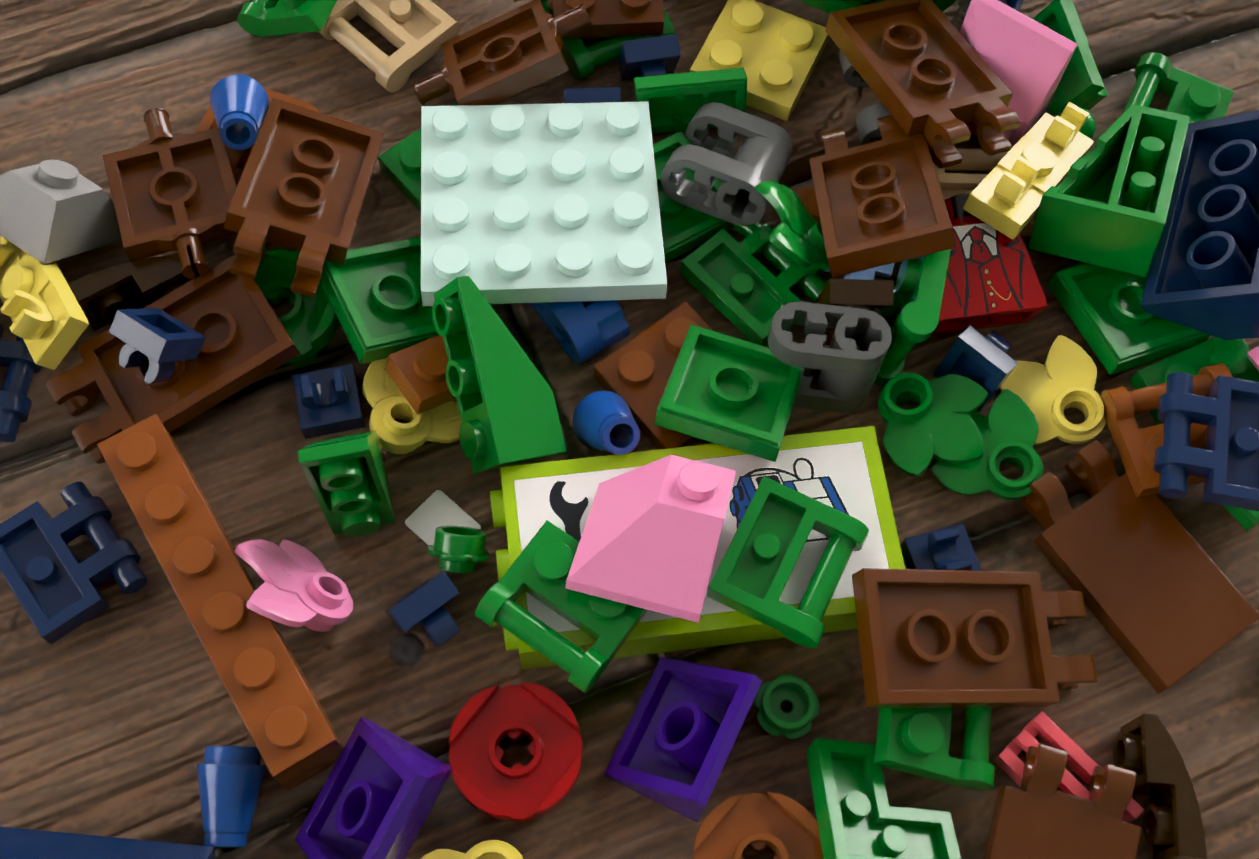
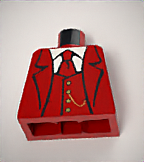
M960 194L944 200L952 224L956 248H952L950 251L939 320L936 329L930 336L962 332L969 326L977 330L1028 323L1048 306L1021 234L1019 233L1012 240L964 210L963 207L970 194Z

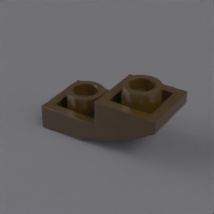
M179 255L151 257L111 266L68 283L91 327L96 331L108 324H112L117 310L139 309L147 304L150 305L192 279L182 275ZM192 259L195 275L197 277L199 276V273L194 263V259Z
M830 279L823 286L816 303L866 309L880 315L881 309L893 306L894 280ZM826 328V345L828 346L830 345L835 328Z
M1143 713L1120 727L1121 732L1117 734L1114 742L1113 759L1116 767L1136 772L1133 794L1150 796V803L1147 804L1144 811L1143 829L1148 844L1153 845V859H1207L1205 833L1200 808L1182 756L1158 715Z

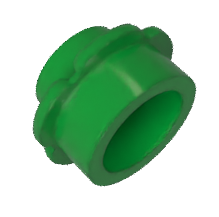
M437 527L435 529L434 545L427 546V553L429 555L439 557L438 568L448 572H475L477 562H484L490 557V553L485 549L486 532L471 527Z
M782 674L772 682H764L759 687L754 699L755 706L759 708V713L757 714L758 723L764 731L772 736L783 734L787 739L801 738L811 730V721L819 714L820 706L816 693L803 679L791 674ZM787 701L791 703L792 711L790 713H785L781 710L780 704Z

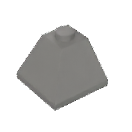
M44 160L40 164L10 170L0 175V235L41 263H51L122 240L113 201L101 187L79 174V171L73 165L60 160Z

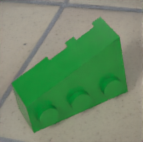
M1132 104L1098 138L1095 149L1085 159L1079 157L1070 166L1068 176L1057 187L1051 186L1042 195L1028 249L1105 267L1113 271L1146 277L1166 223L1190 116Z

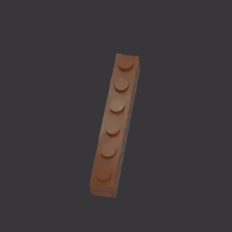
M154 414L98 443L97 446L272 777L290 791L335 764L344 748L342 742L275 621L259 615L246 607L247 601L257 589L239 556L234 553L235 549L179 447L158 415Z

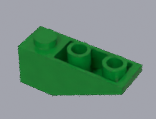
M470 276L457 277L435 292L433 295L435 301L432 308L433 323L437 333L443 336L448 358L446 381L449 391L457 398L462 421L459 432L460 444L463 453L471 461L473 474L499 470L500 467L536 463L567 452L553 390Z
M376 430L313 442L298 450L299 464L333 534L343 533L347 536H364L378 531L382 524L395 522L385 458Z

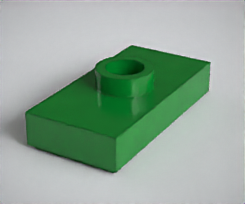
M744 67L634 78V102H649L652 134L686 131L697 109L707 103H721L746 112L747 75ZM709 124L707 126L709 129L718 128L717 126L712 124Z

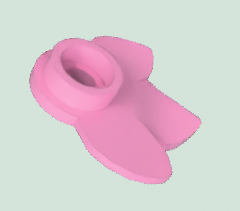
M258 539L240 543L234 550V553L248 563L264 580V583L253 592L246 604L248 609L284 625L292 627L305 626L314 631L326 632L332 630L335 625L344 623L353 612L354 603L346 584L339 577L328 573L321 561L305 547L285 539L281 541L279 546L274 542Z

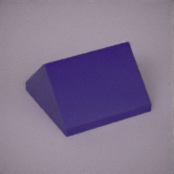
M661 657L604 775L698 822L762 680L755 674Z
M360 717L295 841L309 859H405L453 768L374 722Z

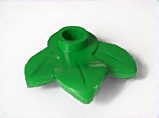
M763 181L757 184L754 189L771 203L782 221L771 232L770 242L794 260L808 274L817 275L822 270L830 272L821 222L815 221L808 207L787 186L780 185L775 181Z
M915 373L896 375L882 388L878 397L879 414L887 424L883 437V446L887 456L899 470L915 478L920 477L924 473L933 457L941 462L952 464L969 463L982 458L984 454L982 435L969 414L983 404L988 396V392L975 381L957 374H947L930 381ZM906 401H912L919 405V407L910 410L901 409L898 406Z
M1004 389L995 399L987 417L974 412L969 414L982 435L984 445L982 458L963 464L938 461L932 467V474L950 491L966 496L990 491L993 495L1002 499L1019 500L1032 494L1033 492L1029 486L1043 476L1042 460L1036 450L1033 449L1039 430L1035 415L1018 395L1008 389ZM1006 463L1013 464L1020 470L1021 477L1016 480L1007 479L1000 473L999 467Z

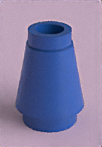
M233 74L223 78L216 83L210 94V105L221 140L226 146L235 150H244L251 147L256 141L257 134L269 108L267 92L261 84L247 75Z
M596 391L587 395L577 405L573 415V429L576 437L583 445L590 449L618 455L627 454L637 446L640 439V430L627 402L620 395L611 391Z
M205 746L204 764H197L203 832H205L204 846H247L248 832H250L267 765H260L261 754L257 747Z

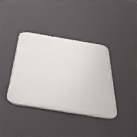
M436 490L405 520L406 526L427 545H434L435 529L440 526H464L481 529V526L441 490Z

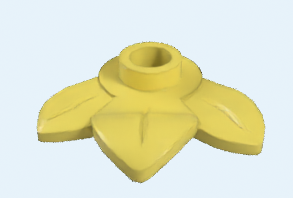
M1059 335L1053 342L1044 365L1038 362L1015 360L1018 364L1002 384L1000 391L1008 389L1018 395L1035 415L1039 430L1034 445L1046 443L1055 438L1071 444H1082L1093 440L1100 434L1106 424V420L1104 418L1103 401L1101 396L1094 390L1097 367L1081 346L1073 340ZM1067 408L1079 409L1084 414L1085 422L1081 424L1069 422L1064 416V410Z
M388 358L372 361L364 376L362 392L373 408L369 421L370 430H376L380 445L384 450L394 454H406L414 451L426 441L452 443L460 439L459 432L462 421L457 402L451 400L417 415L385 370ZM394 419H403L409 423H399Z

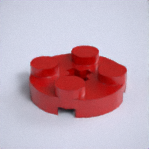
M520 682V685H507L501 688L496 685L484 689L462 707L452 724L449 737L450 750L448 759L450 766L453 768L451 772L454 782L466 801L479 812L499 820H511L515 823L532 821L535 817L549 813L561 804L570 794L581 772L583 742L575 714L561 697L541 685ZM522 735L532 740L529 744L528 752L533 759L526 766L516 763L511 768H508L501 764L505 755L502 748L498 746L501 740L507 737L512 741H517Z

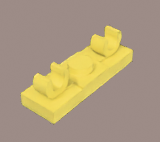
M1071 102L1066 105L1060 117L1058 115L1053 117L1045 113L970 193L963 209L1014 240L1038 212L1042 195L1051 186L1057 187L1068 176L1070 166L1079 157L1084 159L1095 141L1079 131L1088 118L1089 113Z
M0 235V298L3 302L0 310L3 314L10 316L13 322L10 326L11 332L23 338L35 364L55 370L90 323L56 261L43 264Z

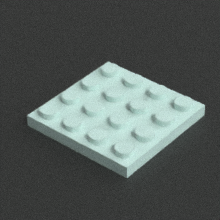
M649 102L421 106L422 305L433 306L435 301L434 293L455 278L461 276H470L489 304L666 299L667 276Z

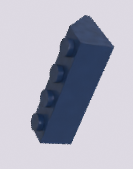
M1259 110L1188 124L1166 223L1151 261L1140 304L1147 313L1224 340L1259 338Z

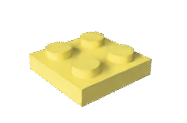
M728 0L691 66L690 72L744 67L747 75L746 105L788 121L827 44L829 35L824 26L755 0Z

